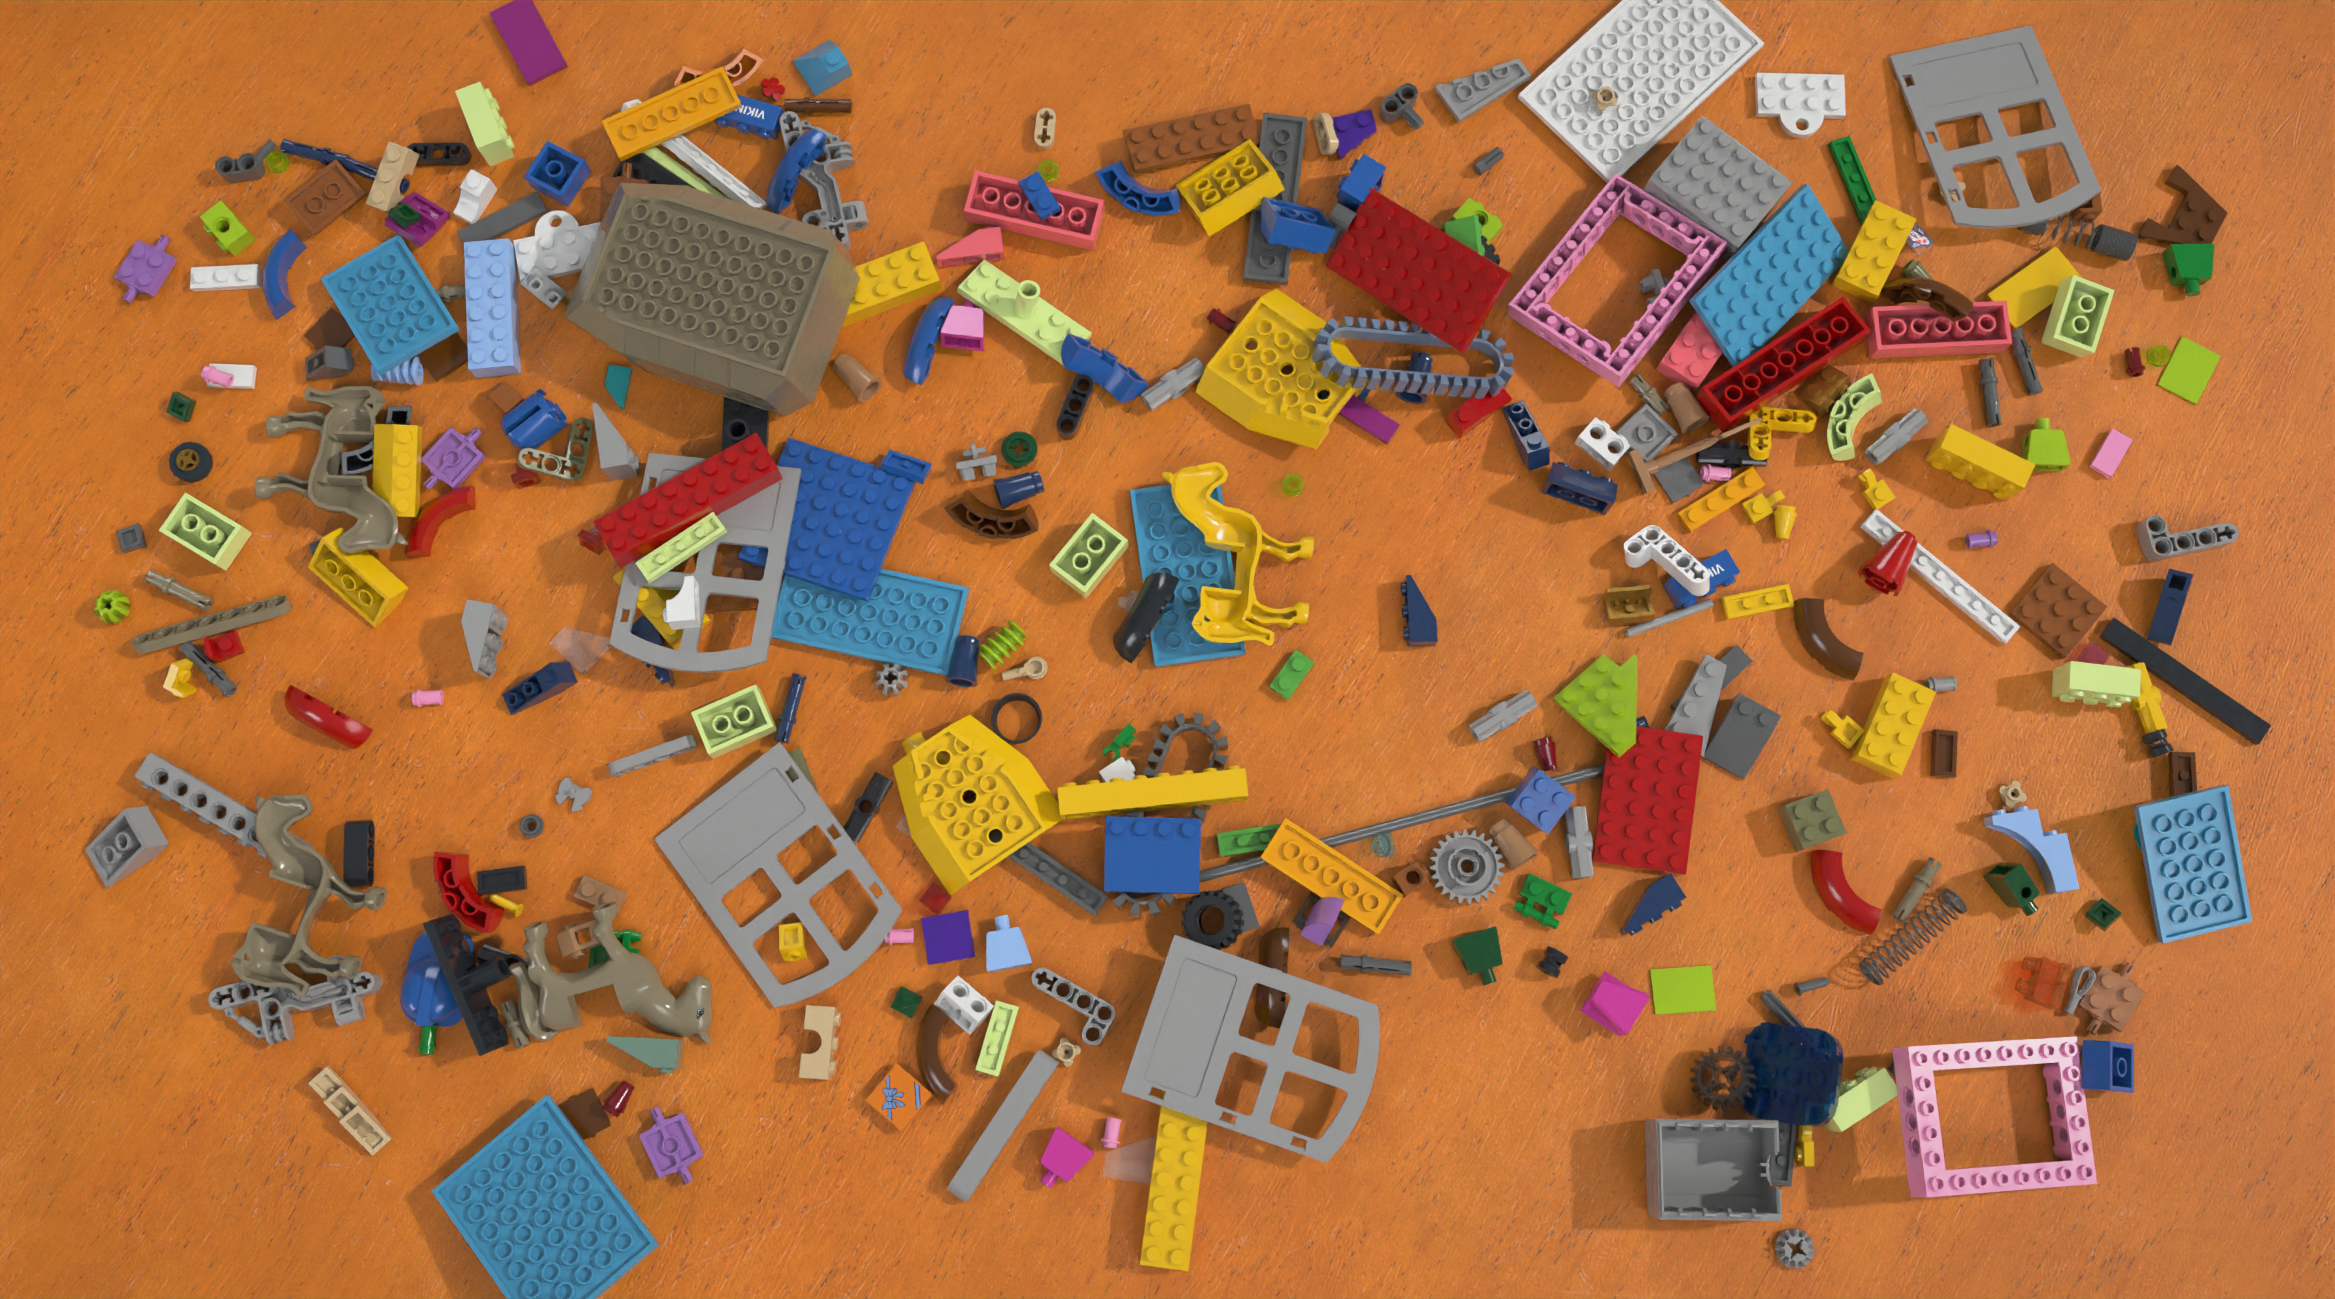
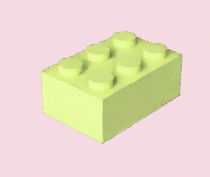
M477 82L456 90L457 98L477 149L489 166L515 157L512 151L515 145L511 136L506 132V129H508L506 122L499 114V104L496 98H493L490 89H485L481 82Z
M2075 275L2061 280L2041 343L2080 358L2095 353L2115 290Z
M186 492L159 529L160 532L225 571L252 534L249 530Z
M1092 513L1050 563V571L1086 599L1129 547L1128 540Z
M2069 661L2053 670L2052 697H2058L2063 702L2083 700V703L2087 705H2096L2100 702L2106 703L2107 707H2121L2122 704L2131 703V700L2140 697L2141 669Z
M756 684L691 712L708 755L713 759L778 730L762 691Z
M1865 1067L1855 1074L1857 1078L1841 1082L1836 1086L1837 1091L1831 1094L1827 1092L1816 1099L1818 1103L1812 1106L1828 1132H1843L1898 1095L1897 1085L1885 1068Z

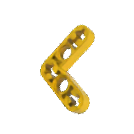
M1761 408L1750 415L1748 422L1758 419V417H1761L1762 422L1748 427L1749 455L1755 460L1767 459L1771 449V430L1809 433L1814 430L1816 416L1812 412L1804 410ZM1777 418H1785L1788 421L1782 422L1779 421ZM1761 431L1765 435L1760 436L1755 434L1754 432ZM1758 444H1762L1761 450L1757 447Z

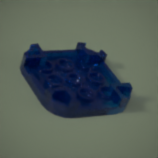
M1770 1022L1760 1023L1761 1025L1755 1027L1749 1035L1746 1034L1744 1043L1747 1044L1742 1089L1738 1091V1100L1741 1101L1749 1115L1762 1120H1777L1780 1123L1806 1127H1821L1829 1123L1835 1116L1840 1091L1843 1048L1839 1040L1833 1034L1818 1028Z

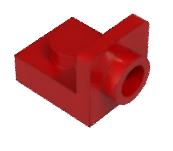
M235 630L214 639L209 637L203 638L205 644L203 646L204 654L208 659L217 663L245 653L239 634Z

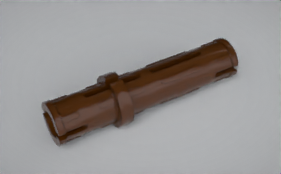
M805 97L804 99H785V112L792 111L795 113H805V115H810V113H852L851 99H810V97Z

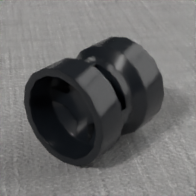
M2165 729L2142 737L2144 744H2147L2149 747L2148 754L2150 758L2174 751L2172 744L2168 743L2166 739L2168 735Z
M1547 946L1544 951L1545 957L1539 961L1536 967L1543 973L1557 979L1561 972L1560 967L1566 963L1568 956L1555 948Z

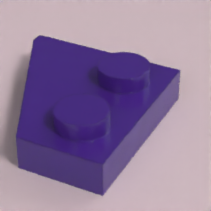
M1371 109L1332 118L1335 134L1339 140V147L1336 150L1338 159H1344L1347 153L1359 147L1365 139H1369L1376 133L1377 128Z

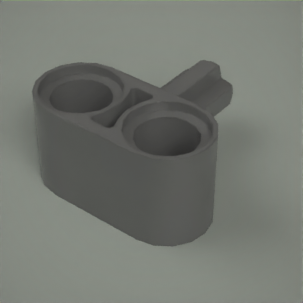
M1405 83L1383 100L1380 110V118L1383 122L1391 124L1403 118L1413 130H1418L1423 125V120L1413 110L1418 95L1416 86ZM1403 95H1409L1411 99H1405ZM1386 108H1393L1395 111L1388 112Z
M1340 203L1336 204L1328 219L1336 230L1329 245L1331 249L1336 248L1345 230L1348 231L1352 220L1357 215L1356 212Z

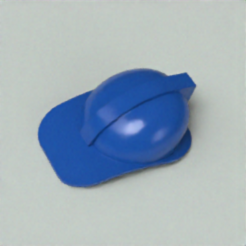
M424 932L415 941L401 987V1007L404 1014L411 1021L415 1022L416 1025L449 1027L458 1023L463 1017L428 934ZM462 933L464 939L470 945V953L474 959V943L471 937Z

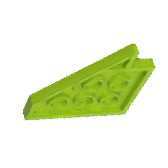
M1603 654L1554 697V701L1558 706L1617 757H1621L1636 743L1637 656L1633 655L1619 667Z

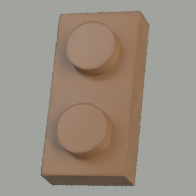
M584 875L574 897L595 906L615 902L618 911L616 915H619L628 893Z

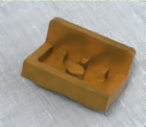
M1827 365L1798 394L1799 400L1817 409L1818 417L1823 419L1828 413H1831L1837 400H1840L1851 386L1850 376L1831 365Z
M1651 585L1606 589L1603 605L1608 624L1654 621L1655 612L1650 598Z

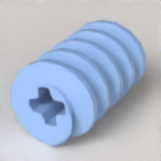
M414 357L412 363L411 359L381 376L372 364L371 377L374 381L398 382L400 384L406 382L409 385L414 383L421 385L424 378V370L419 357Z

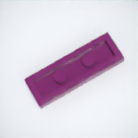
M1353 395L1338 413L1385 444L1389 443L1400 426L1397 422Z

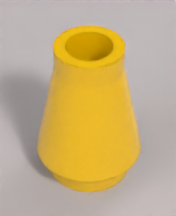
M1777 506L1776 511H1774L1775 538L1789 539L1797 515L1795 507Z

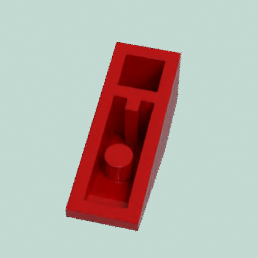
M1504 388L1493 397L1488 390L1483 399L1473 397L1451 412L1446 423L1457 437L1461 439L1512 401V398Z

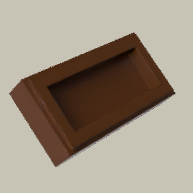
M1932 730L1930 776L1956 777L1958 731Z

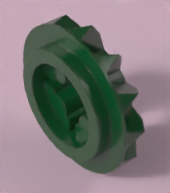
M1011 433L1002 443V456L1008 464L1016 468L1018 466L1026 467L1036 457L1037 443L1028 433ZM1020 442H1022L1023 449L1026 451L1021 452L1018 458L1016 451L1013 449L1018 448Z

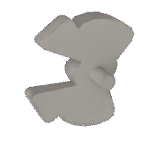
M567 777L560 783L558 788L559 794L555 797L559 805H562L568 796L573 798L572 811L576 812L583 810V805L590 801L592 789L582 788L574 784Z

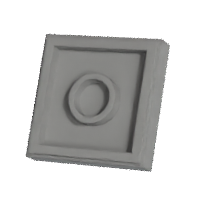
M1647 403L1615 432L1627 439L1628 444L1631 445L1628 449L1630 452L1638 448L1644 462L1654 459L1678 436V433Z

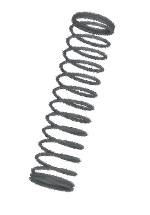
M1944 889L1942 893L1938 894V899L1931 901V905H1925V911H1918V917H1911V923L1906 922L1904 929L1899 928L1897 934H1891V940H1884V946L1879 945L1877 946V952L1872 951L1870 953V958L1865 957L1859 962L1861 971L1874 984L1879 986L1883 984V979L1879 972L1886 978H1889V974L1878 962L1873 960L1872 954L1879 955L1887 968L1892 972H1896L1894 965L1880 954L1879 948H1884L1897 965L1903 966L1900 958L1886 947V942L1892 943L1896 951L1905 960L1910 961L1909 955L1893 941L1892 937H1899L1906 949L1913 955H1917L1915 948L1900 936L1899 931L1904 930L1918 948L1924 949L1921 941L1907 930L1906 925H1912L1921 939L1930 943L1927 934L1913 923V919H1918L1931 936L1937 937L1936 931L1920 918V913H1925L1930 922L1939 931L1943 932L1944 927L1928 913L1926 908H1933L1938 918L1944 924L1951 926L1950 920L1942 911L1934 907L1933 902L1938 901L1943 910L1952 919L1958 920V916L1952 909L1960 914H1965L1967 907L1963 900L1952 890ZM1941 895H1943L1948 905L1940 900ZM1944 906H1946L1954 914L1955 917H1953ZM1938 912L1944 916L1948 923L1941 918ZM1931 918H1933V919L1939 924V926H1940L1942 929H1940V928L1932 921ZM1924 923L1934 932V934L1927 929ZM1918 930H1919L1922 934H1924V936L1927 938V940L1918 932ZM1911 936H1913L1921 946H1919ZM1904 941L1913 949V951L1909 949V947L1904 943ZM1866 959L1871 960V961L1873 962L1874 966L1876 967V969H1875L1870 963H1868V962L1865 961V960H1866Z

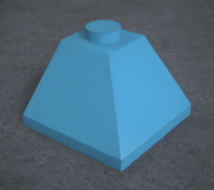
M830 39L793 60V64L815 97L852 75L850 65L845 56Z

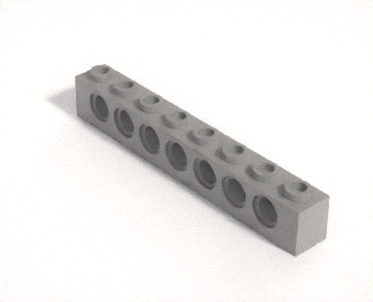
M151 752L148 754L134 776L141 780V786L150 791H153L155 788L161 792L159 795L161 798L171 803L173 800L179 802L180 805L178 807L190 814L193 811L199 814L198 819L208 825H211L213 822L219 826L217 829L219 832L229 837L231 834L237 836L238 843L248 848L251 845L258 849L256 851L257 854L269 859L256 839L254 823L257 812L163 757ZM168 775L167 782L162 784L163 777ZM187 785V792L182 796V788ZM204 797H206L207 802L203 807H201V800ZM226 808L225 816L220 818L221 810ZM245 819V827L240 830L239 824ZM288 831L301 844L310 848L314 847V845Z

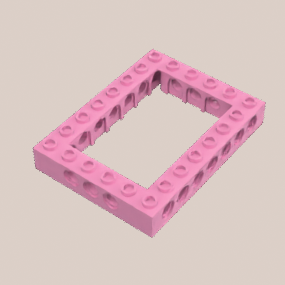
M1615 173L1509 303V317L1619 388L1725 255L1727 241ZM1620 214L1687 255V261L1679 271H1675L1673 279L1665 288L1663 287L1660 290V295L1652 305L1649 304L1647 306L1645 314L1639 321L1636 320L1634 322L1633 329L1625 338L1622 337L1620 345L1610 355L1611 347L1606 341H1600L1589 334L1587 329L1584 328L1583 330L1572 323L1567 316L1564 318L1553 311L1547 302Z
M2077 1037L1892 1048L1910 1197H1938L2097 1184L2084 1089H2082V1072ZM2047 1063L2043 1068V1078H2046L2048 1097H2046V1100L2050 1106V1126L2053 1128L2055 1143L2053 1150L2055 1156L2063 1161L1945 1169L1933 1070Z

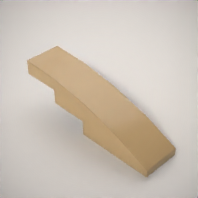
M329 1065L309 1081L308 1084L325 1100L323 1103L340 1119L339 1122L372 1156L392 1139L371 1111Z

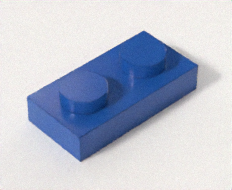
M1038 171L1019 181L1020 188L1041 221L1061 211L1059 204Z
M889 450L881 463V470L923 484L931 471L932 464Z

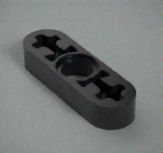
M413 143L407 146V148L414 152H420L416 166H463L468 164L472 158L470 150L463 143ZM436 150L444 151V155L440 159H434L433 153ZM462 150L464 154H461L460 158H458L456 154H459Z

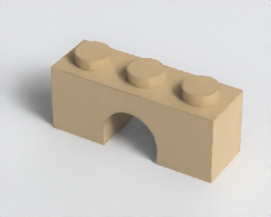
M389 141L366 204L385 213H389L391 208L398 206L404 198L400 193V183L406 174H413L419 154L409 148Z
M806 1005L804 1029L818 1032L822 1043L819 1050L815 1053H801L799 1078L831 1080V1076L835 1075L836 1061H833L834 1051L838 1050L839 1037H836L835 1034L836 1027H840L841 1013H838V1008Z

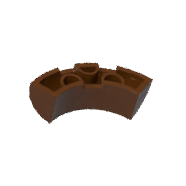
M1910 276L1888 281L1881 290L1895 304L1903 302L1917 303L1918 300L1929 302L1931 308L1941 312L1953 322L1967 317L1974 304L1955 289L1941 282L1923 277Z
M968 489L944 507L947 513L962 527H967L979 533V536L990 539H1017L1030 535L1039 529L1038 519L1030 504L1014 510L995 509L980 502Z
M1801 598L1795 600L1793 609L1796 630L1798 629L1806 651L1813 659L1815 658L1825 666L1826 670L1840 677L1854 680L1860 670L1864 653L1846 646L1833 634L1825 618L1824 599Z
M1274 928L1262 936L1259 943L1258 964L1281 970L1286 974L1288 973L1289 928ZM1257 983L1255 1012L1257 1018L1269 1027L1280 1028L1285 1014L1286 993Z
M931 1003L922 1018L918 1030L916 1043L917 1061L925 1084L941 1103L945 1104L958 1087V1084L947 1073L940 1054L942 1034L950 1018Z

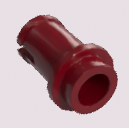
M1213 308L1207 316L1209 324L1213 323L1229 334L1234 328L1236 321L1222 314L1219 308L1217 310Z
M2132 347V352H2130L2129 348L2124 351L2128 365L2126 373L2130 377L2142 376L2145 366L2141 362L2140 348Z

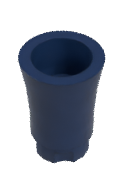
M1414 352L1408 361L1406 371L1431 373L1433 359L1426 353ZM1407 385L1403 392H1396L1398 398L1408 403L1423 404L1427 401V394H1420L1421 385L1416 393H1407Z
M1038 471L993 479L995 493L1002 510L1044 492L1043 482Z
M959 635L957 637L950 668L945 679L947 683L960 687L977 686L979 640L976 637Z

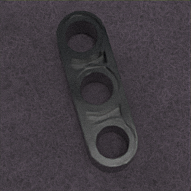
M1078 375L1074 379L1058 417L1057 431L1063 440L1075 438L1093 397V380L1088 375ZM1081 384L1089 385V389L1086 391H1081L1078 387ZM1079 404L1081 408L1078 411H1072L1070 406ZM1064 424H1070L1073 426V428L1070 431H1064L1061 429V427Z
M372 820L346 821L343 881L351 888L372 887L374 882L375 827Z

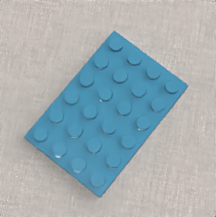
M399 234L321 278L380 376L460 330Z
M2228 785L2214 786L2134 806L2158 942L2164 944L2252 922Z

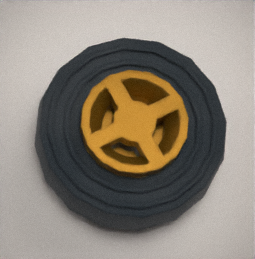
M186 442L173 450L170 455L169 466L177 478L193 483L207 477L211 472L213 459L208 449L201 444Z

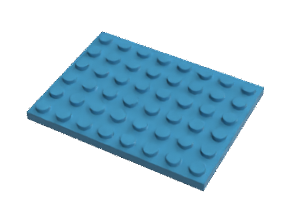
M548 1094L432 1190L434 1196L507 1299H597L660 1245L562 1110Z

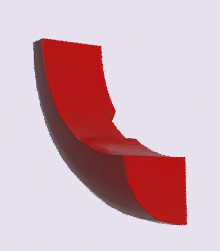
M466 486L448 491L431 501L421 511L414 521L407 538L408 545H406L405 551L407 558L431 556L432 543L439 526L446 519H451L459 513L475 510L474 486Z
M292 685L288 687L285 694V707L288 713L296 720L349 749L360 747L372 733L373 729L338 710L334 714L332 713L334 708Z
M1812 850L1813 881L1815 880L1820 893L1819 896L1825 906L1849 927L1863 933L1872 934L1878 925L1882 909L1866 903L1851 889L1843 871V853L1830 850Z
M435 851L433 860L435 882H438L444 904L465 925L485 933L495 931L502 919L504 909L492 905L478 894L469 874V855Z

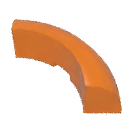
M743 46L731 61L722 66L732 86L735 87L747 80L756 71L763 58ZM683 63L673 85L678 87L722 66L703 69Z

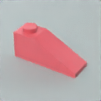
M992 225L985 226L983 229L976 230L938 254L937 262L939 268L981 263L984 259L987 262L1005 260L1001 228Z

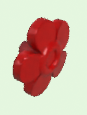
M771 77L770 80L765 78L761 81V86L764 87L762 94L767 98L771 96L774 101L781 99V95L785 93V88L783 85H778L779 80L775 77Z

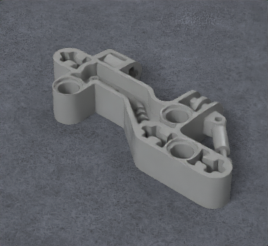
M787 111L780 117V126L786 152L804 133L803 130L816 129L827 135L826 141L831 143L826 144L824 151L812 162L807 170L803 168L797 177L819 195L822 207L820 210L806 213L803 216L802 222L808 224L817 222L819 223L818 227L830 229L836 237L840 233L842 237L841 243L849 251L851 248L849 232L863 229L869 225L864 202L852 201L842 203L836 179L831 175L834 171L849 168L855 164V160L852 158V151L850 150L851 144L849 142H841L838 135H833L819 126L814 127L810 125L808 120L800 121L795 112ZM790 124H793L794 131H790ZM819 158H826L824 162H817Z
M335 955L329 959H342L344 956ZM360 972L352 980L341 976L336 980H331L327 977L328 982L310 986L308 993L303 997H299L289 988L269 987V990L261 989L262 986L240 981L212 990L209 994L208 1002L212 1008L224 1010L227 1018L235 1019L238 1021V1025L253 1033L257 1038L266 1037L268 1044L272 1046L277 1041L284 1042L285 1038L287 1040L294 1039L292 1013L295 1009L316 1011L332 1006L336 1023L339 1026L364 1020L365 1008L363 997L379 992L382 987V979L378 974L370 972ZM369 979L371 980V983L367 984V987L358 986V984H365L369 981ZM249 987L250 995L245 998L244 990ZM225 995H226V996H232V997H233V998L224 999V998H225ZM258 1003L263 1026L255 1024L244 1016L239 1017L235 1014L234 1009ZM274 1004H277L278 1011L275 1015H273L272 1006ZM274 1020H281V1023H274Z

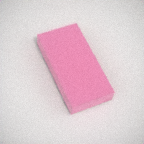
M2111 429L2089 468L2109 479L2114 474L2133 440L2117 430Z

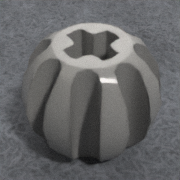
M889 663L883 665L884 671L880 672L878 670L875 675L876 678L880 679L875 682L877 690L884 688L882 694L888 697L891 692H894L895 697L901 695L899 689L904 688L906 690L909 684L903 681L909 678L907 670L900 672L902 666L896 663L892 668H890ZM891 676H894L896 680L889 684L887 680H891Z

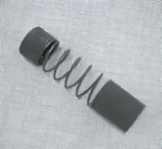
M2069 214L2062 217L2061 220V217H2058V224L2052 235V240L2056 238L2061 222L2068 216L2070 223L2063 243H2066L2073 224L2080 220L2081 229L2075 240V247L2080 241L2083 229L2087 224L2091 223L2092 234L2087 241L2086 250L2091 245L2092 252L2123 261H2128L2135 251L2138 241L2137 234L2100 224L2094 229L2092 221H2088L2083 226L2081 218H2077L2072 222ZM2049 220L2033 225L2021 226L2018 229L2019 231L2032 233L2036 236L2041 233V237H2043Z

